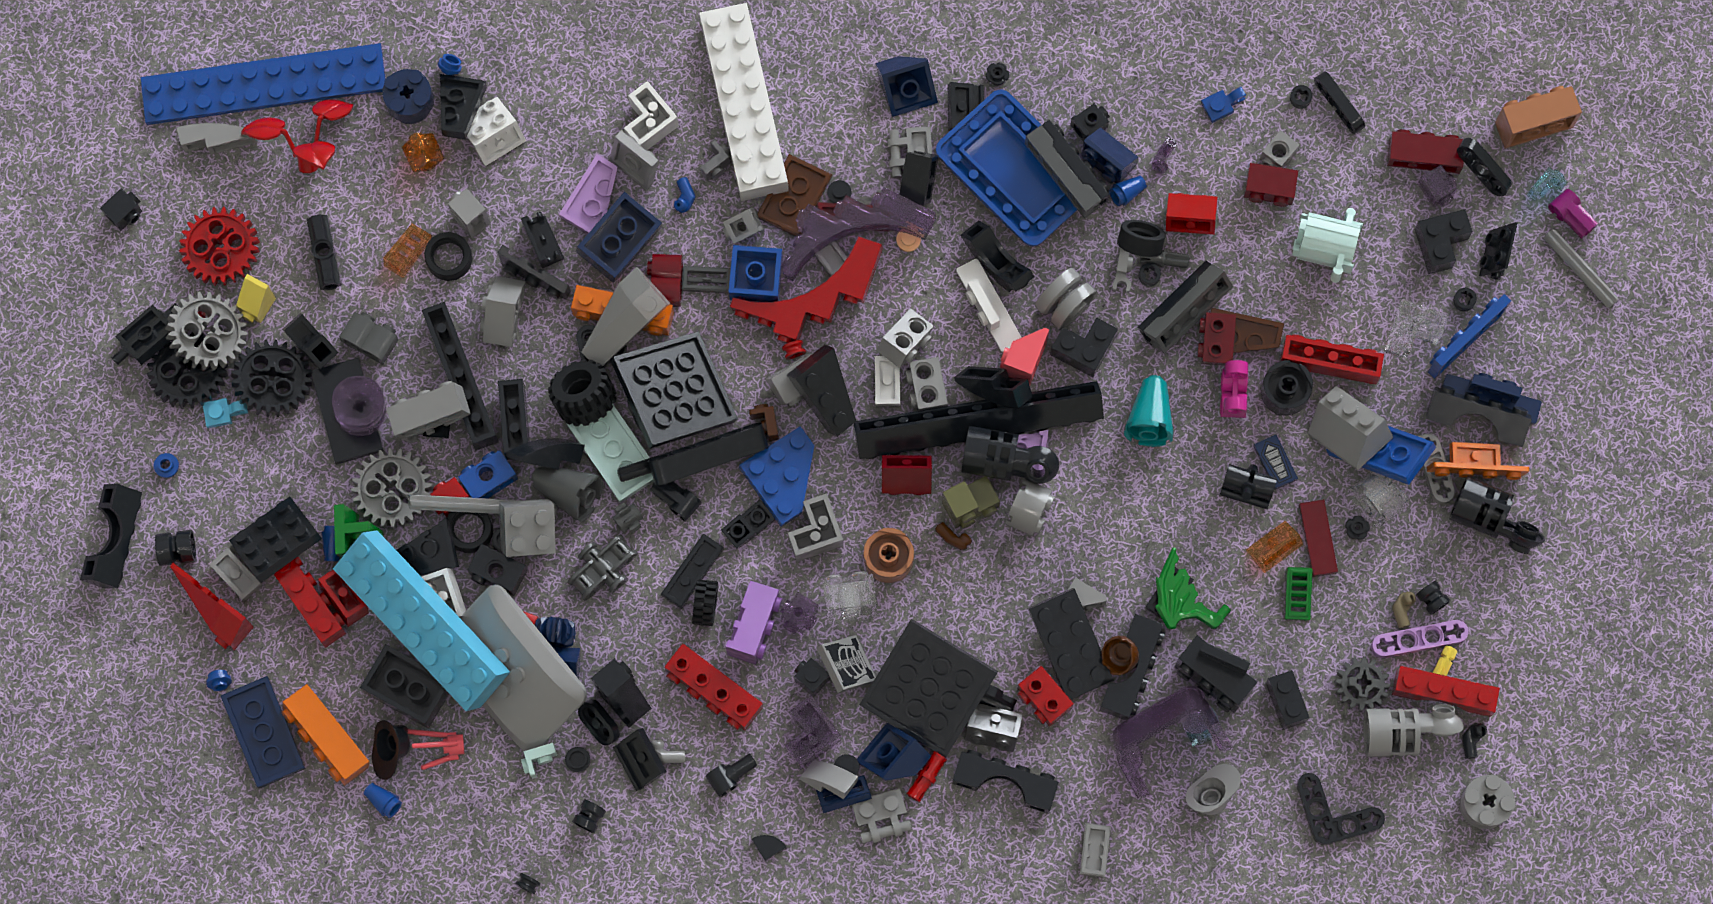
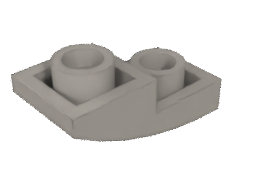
M813 760L800 776L801 781L821 792L826 788L842 799L846 797L858 779V776L843 768L818 760Z

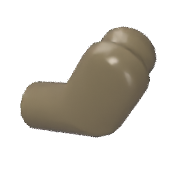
M1413 592L1401 593L1392 606L1399 629L1411 625L1407 612L1412 604L1416 602V596Z

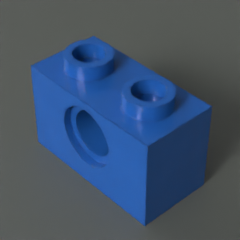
M501 450L496 453L494 451L489 452L482 458V462L475 466L473 464L467 466L461 471V475L458 476L471 498L488 499L518 480L515 471ZM486 471L493 473V477L489 481L481 480V475Z

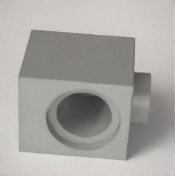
M1280 130L1262 151L1260 157L1262 164L1284 168L1297 153L1299 144ZM1280 150L1284 156L1281 158L1275 157L1272 151Z

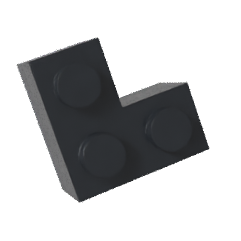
M1466 209L1418 221L1414 230L1428 275L1453 268L1456 258L1451 244L1468 240L1473 232Z
M1097 317L1085 338L1063 327L1051 347L1050 355L1094 378L1117 337L1118 328Z

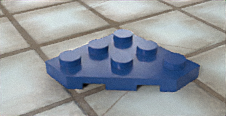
M801 426L771 444L769 448L760 451L739 465V469L780 527L801 515L803 510L814 444Z

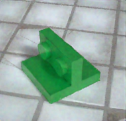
M334 505L335 554L342 558L363 532L377 530L384 537V531L369 521L359 522V514L346 505Z

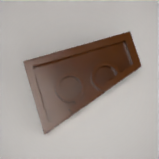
M1216 308L1211 309V313L1236 314L1233 353L1279 348L1284 323Z

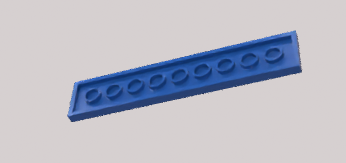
M381 43L140 77L145 123L147 125L377 93L383 91L386 79Z

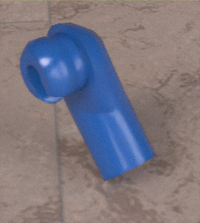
M683 177L676 182L681 195L674 202V208L680 213L690 210L696 197L687 177Z

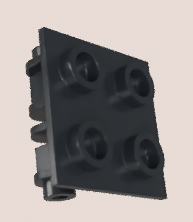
M1517 222L1489 231L1485 238V252L1480 260L1481 269L1479 276L1491 274V278L1495 280H1500L1501 276H1504V271L1508 268Z

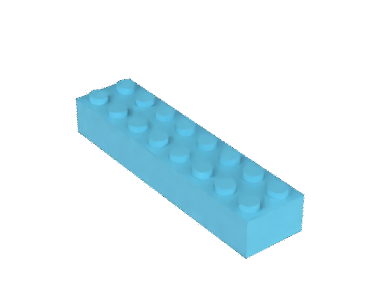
M377 530L361 533L333 568L465 711L481 708L509 675L510 671Z

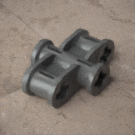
M621 534L609 542L601 551L596 548L597 544L592 542L579 553L578 558L580 560L584 559L586 564L575 572L567 583L570 586L573 585L582 594L584 601L592 597L605 583L609 587L610 593H614L628 580L619 571L627 566L638 555V552L632 550L625 543L624 537Z

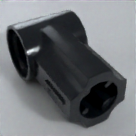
M674 481L663 485H655L653 483L650 491L666 503L676 516L679 514L680 519L684 522L689 519L702 503L691 491L682 489Z

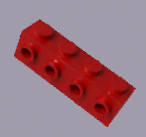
M1292 334L1286 335L1280 361L1287 360L1301 364L1309 372L1376 385L1381 376L1384 353H1378V351L1373 349H1358L1348 344H1333L1322 339H1307L1301 335Z
M297 557L277 571L274 576L326 648L346 634L342 628L345 622L338 612L332 614L328 606L331 605V602L324 592L318 594L314 588L317 582L310 572L304 574L300 568L303 562Z
M683 643L664 667L668 673L666 677L676 685L682 683L688 688L686 692L696 700L702 698L708 703L706 707L716 715L722 713L728 718L726 722L735 730L742 728L746 731L763 709L761 701Z

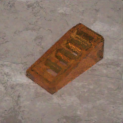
M412 223L383 257L384 267L404 278L425 249L427 243L431 240L432 235ZM411 234L421 239L420 243L410 238ZM407 242V243H409L410 245H412L413 247H415V249L412 250L411 248H409L408 246H406V245H404V244ZM400 250L409 256L406 258L399 253Z

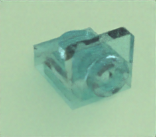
M1548 167L1530 189L1527 196L1535 201L1539 195L1543 198L1552 186L1561 192L1568 182L1561 172Z

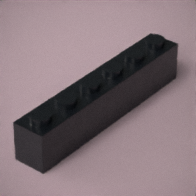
M445 301L423 309V316L448 381L455 382L463 387L470 410V415L464 417L463 420L475 451L498 443L499 441Z

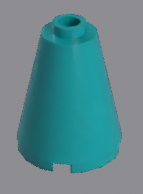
M1151 375L1142 381L1124 427V436L1129 441H1132V438L1139 440L1138 445L1160 447L1166 445L1167 440L1173 441L1174 431L1167 382L1160 376Z

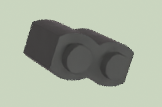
M354 312L339 336L341 342L384 365L398 342V337L395 334L396 330L386 324L380 326L374 323L375 319L365 312L361 314Z

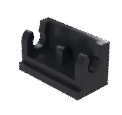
M914 151V153L906 152L898 200L922 206L931 203L939 155L921 151Z
M537 212L535 218L530 219L528 216L521 218V221L543 269L564 260V256L546 216H543L542 212Z

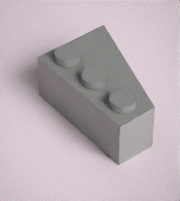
M447 381L439 384V388L435 390H423L416 393L414 398L409 400L399 399L393 402V406L386 408L394 436L412 444L417 442L416 436L424 432L430 435L435 432V427L443 424L448 426L470 415L463 387L455 382Z

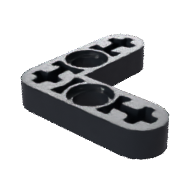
M1305 773L1297 782V790L1315 842L1320 845H1329L1376 831L1385 822L1384 813L1376 807L1332 818L1318 776L1313 773ZM1306 778L1310 782H1315L1312 791L1314 795L1319 793L1320 797H1314L1306 801L1305 797L1310 796L1308 788L1302 787ZM1314 802L1320 803L1324 809L1323 814L1320 816L1312 815L1309 809L1310 805ZM1371 812L1374 816H1379L1376 826H1373L1372 822L1363 824L1365 830H1361V824L1357 818L1358 815H1361V820L1367 819ZM1327 817L1328 821H1324L1323 825L1325 830L1331 831L1328 840L1318 836L1321 826L1320 823L1314 825L1313 821H1320ZM1349 819L1355 823L1356 828L1353 833L1343 831L1342 822Z

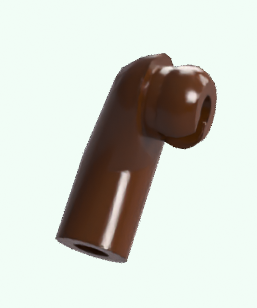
M941 522L935 528V531L946 543L959 550L967 549V546L972 543L971 538L966 533H962L958 537L944 522Z

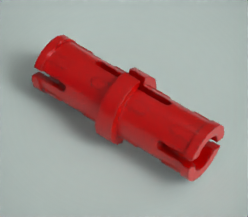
M934 751L923 769H920L917 773L918 777L906 794L920 803L931 784L934 785L936 782L935 778L947 762V759Z

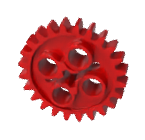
M213 207L212 214L210 215L203 210V218L194 215L196 223L187 222L190 231L182 230L186 239L179 240L180 244L184 246V248L179 250L180 254L185 256L181 260L184 264H189L186 267L188 272L194 271L193 275L196 279L202 276V281L205 284L211 279L214 286L217 285L218 280H221L225 286L227 285L228 278H231L236 283V275L239 274L244 278L243 270H252L249 262H257L256 257L253 255L260 253L259 248L253 246L260 243L258 237H253L257 234L255 228H251L253 224L250 220L245 221L243 213L237 217L235 209H232L228 214L225 207L222 208L221 213H218L216 208ZM216 226H222V227H223V229H222V231H221L220 233H218V234H213V233H212V230H213ZM237 239L242 240V244L239 247H231L233 241ZM216 244H219V245H222V244H223L224 247H223V248H220V247H217V248H216L215 245H216ZM201 245L208 246L205 252L197 253V249ZM222 258L227 259V263L224 266H216L218 260Z

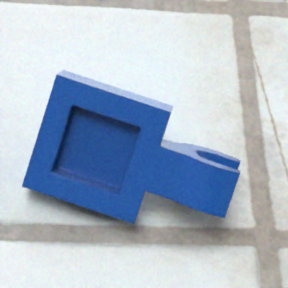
M1242 87L1233 90L1227 96L1221 90L1202 99L1201 104L1213 123L1233 114L1234 109L1232 106L1244 101L1246 94Z

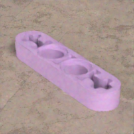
M1453 620L1380 634L1372 641L1371 650L1376 657L1388 658L1445 647L1446 645H1455L1462 643L1467 638L1468 627L1463 621ZM1454 626H1457L1458 630L1462 629L1463 633L1459 635V638L1452 634L1447 635V641H1444L1445 632L1452 631ZM1429 630L1435 631L1439 636L1438 642L1429 643L1425 639V633ZM1404 635L1411 636L1414 639V646L1411 648L1403 647L1400 641L1401 637ZM1392 637H1396L1398 651H1395V646L1388 647L1386 652H1383L1382 649H1377L1376 646L1379 645L1380 640L1388 644L1394 641Z

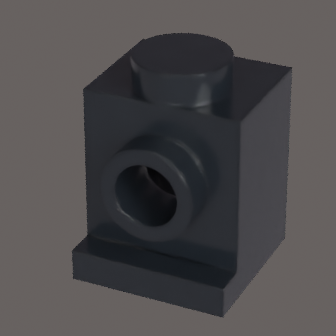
M1093 103L1077 116H1073L1070 126L1084 142L1089 135L1100 127L1103 130L1108 128V118L1110 116L1103 106L1098 108ZM1093 116L1096 121L1090 122L1088 118Z

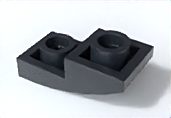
M759 499L742 515L739 514L721 531L735 548L739 549L774 522L775 518Z

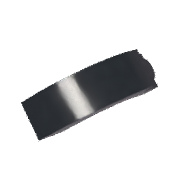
M978 220L960 235L973 256L979 260L984 269L1006 291L1014 290L1016 292L1026 287L1028 282L1035 277L1029 268L1017 262L1004 249L990 226Z

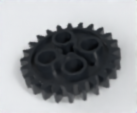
M191 332L190 337H194V333ZM204 333L201 334L194 344L195 347H199L205 338ZM172 340L158 351V355L154 354L151 358L154 362L147 363L149 370H151L147 373L148 378L151 380L149 384L151 388H155L154 393L156 396L161 395L160 398L163 403L169 400L171 407H174L179 402L181 409H184L186 403H189L191 409H194L195 402L197 401L201 406H204V398L212 401V392L220 394L217 386H225L222 378L228 377L227 371L224 370L229 367L228 363L224 368L218 363L215 370L211 366L205 371L200 370L202 367L200 363L195 368H192V360L184 364L185 357L175 356L179 349H170V345L174 341ZM205 344L208 350H216L213 345ZM169 370H176L175 373L170 376L165 375L166 372ZM188 383H195L192 388L184 389Z
M264 340L263 347H260L255 342L254 350L246 347V355H238L240 362H234L235 370L231 372V377L234 378L232 380V387L236 388L234 395L241 396L240 404L248 402V411L255 407L256 415H259L264 410L266 411V417L270 416L271 411H274L275 415L279 417L280 410H284L288 415L290 406L296 410L298 409L297 401L305 403L304 395L310 394L308 386H312V379L309 378L312 376V370L307 369L309 361H302L304 353L296 355V346L288 350L287 342L280 347L277 340L274 341L273 345H269L268 341ZM258 363H263L266 365V367L263 369H259L255 367V365ZM287 365L290 366L292 369L289 371H282L280 367ZM259 385L264 389L262 391H255L252 388ZM280 388H286L287 390H289V392L286 394H281L277 390Z

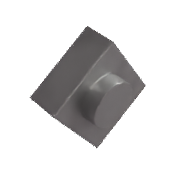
M715 140L711 141L710 144L712 151L716 155L700 167L701 175L706 181L711 178H719L725 172L724 168L730 164L729 150L723 143L718 144Z

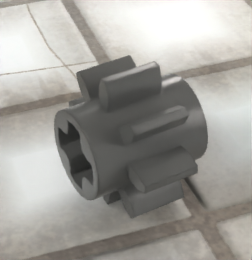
M623 502L615 508L617 514L612 518L622 532L629 529L631 534L641 528L639 521L644 518L634 503L627 506Z

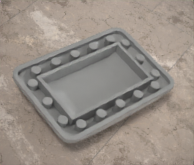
M492 585L475 600L460 619L510 671L509 675L482 706L504 732L523 751L543 746L582 706L587 699V691L582 682L507 591L500 585Z

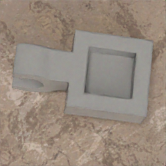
M1122 248L1119 250L1112 291L1116 292L1118 284H1124L1126 286L1125 294H1129L1131 282L1126 277V272L1132 271L1133 257H1129V252L1124 251Z

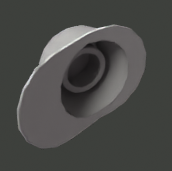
M1230 764L1216 765L1208 770L1188 788L1186 792L1188 806L1202 815L1221 813L1226 808L1228 800L1240 787L1241 775L1239 771Z

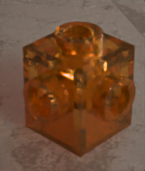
M414 133L402 146L413 172L430 171L444 159L433 133Z

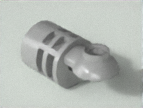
M1447 704L1434 705L1432 713H1419L1417 708L1403 710V708H1397L1396 710H1390L1389 708L1365 709L1363 718L1366 757H1390L1391 755H1397V757H1403L1404 755L1419 756L1421 733L1430 732L1439 737H1449L1461 732L1464 729V725L1455 714V708Z

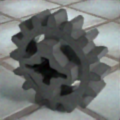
M1366 656L1362 657L1361 662H1358L1356 657L1352 658V665L1345 662L1343 664L1345 671L1339 670L1337 672L1341 679H1337L1334 682L1335 685L1340 686L1336 691V695L1343 694L1344 696L1341 703L1343 704L1348 701L1350 702L1349 709L1351 710L1356 705L1359 712L1363 711L1364 706H1367V709H1374L1373 703L1380 706L1382 704L1380 697L1386 699L1389 695L1384 690L1391 687V684L1385 683L1389 674L1381 673L1384 666L1381 665L1377 668L1375 666V659L1367 663ZM1358 669L1355 677L1347 678L1351 671ZM1369 671L1374 673L1377 679L1373 678ZM1362 676L1364 679V683L1368 684L1364 689L1363 693L1361 685L1357 684L1362 678ZM1348 690H1352L1353 693L1356 695V698H1354ZM1370 691H1378L1376 696L1367 700Z

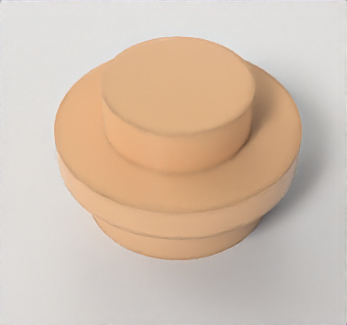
M913 228L900 230L896 237L898 247L905 252L915 251L921 242L920 234Z

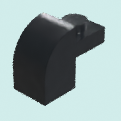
M301 313L282 329L296 347L304 353V356L319 369L339 353L324 335L319 333Z

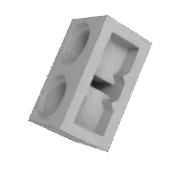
M467 188L462 192H456L450 198L448 206L453 219L471 239L490 224L486 209Z
M910 308L883 336L877 352L898 368H901L906 361L910 363L914 360L920 347L924 349L932 339L930 333L934 326Z
M939 357L910 362L909 370H905L907 384H912L914 391L913 394H910L912 409L917 408V411L948 406ZM921 370H926L930 373V377L920 379L917 373ZM924 394H932L935 400L931 403H926L921 397Z

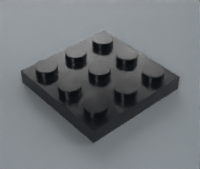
M289 496L284 501L279 502L269 512L257 518L255 522L244 530L239 531L229 541L261 584L322 538Z

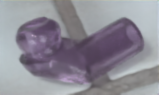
M1167 138L1163 142L1152 161V169L1156 170L1160 175L1168 170V164L1165 161L1177 145L1172 138Z

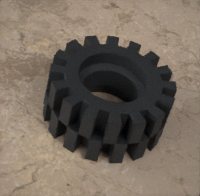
M697 580L692 624L713 627L718 597L717 581Z

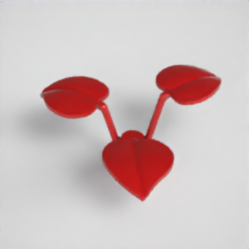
M324 100L315 104L312 112L319 117L317 118L314 143L302 144L295 147L287 130L283 129L285 122L271 117L257 119L249 123L242 129L241 135H247L258 140H270L283 134L293 152V157H297L300 172L312 173L317 171L318 168L324 170L327 162L335 153V146L328 142L319 141L321 123L324 119L335 121L347 116L352 111L353 104L341 100Z

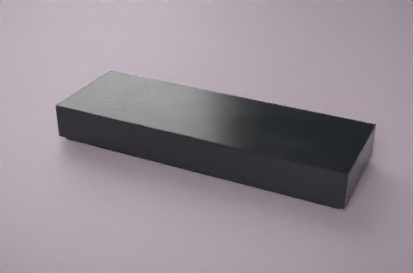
M703 534L662 591L661 596L682 609L695 591L697 580H702L724 547Z

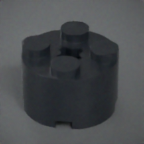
M1287 360L1277 362L1269 368L1261 384L1260 393L1262 401L1270 411L1278 416L1294 415L1306 406L1312 394L1313 379L1308 369L1301 364ZM1283 385L1286 388L1291 387V390H1283L1282 387Z

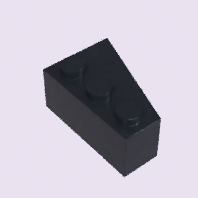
M824 344L789 372L787 377L827 432L838 437L856 422V418L835 349Z
M614 658L591 679L598 694L625 725L630 728L652 708L635 684L636 681L633 678L631 669L624 661L618 663Z

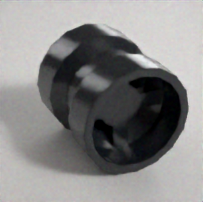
M1436 580L1416 594L1417 598L1427 605L1426 610L1430 615L1436 613L1451 601L1446 594L1441 593V586Z
M584 799L581 804L580 813L575 815L572 822L591 833H595L598 828L597 822L603 818L606 810Z

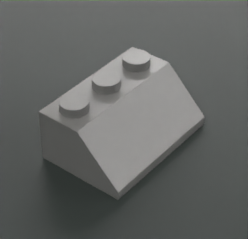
M1335 386L1318 402L1308 431V435L1357 471L1393 439L1384 418L1338 386Z

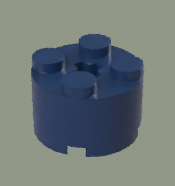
M399 70L385 79L382 91L383 100L389 114L394 119L404 124H416L428 116L434 106V95L429 81L419 70Z

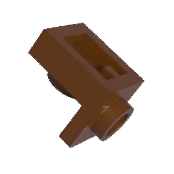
M760 404L754 406V409L749 410L751 420L766 419L761 420V423L763 424L765 434L769 437V441L779 440L774 407L768 406V404Z

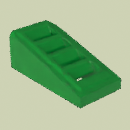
M1287 567L1285 571V620L1310 621L1312 568ZM1292 576H1303L1305 580H1292ZM1292 586L1305 587V591H1294ZM1291 597H1305V601H1291ZM1291 607H1305V612L1291 611Z

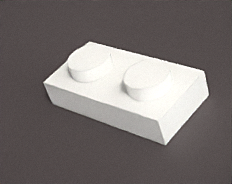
M875 356V406H900V368L884 356Z

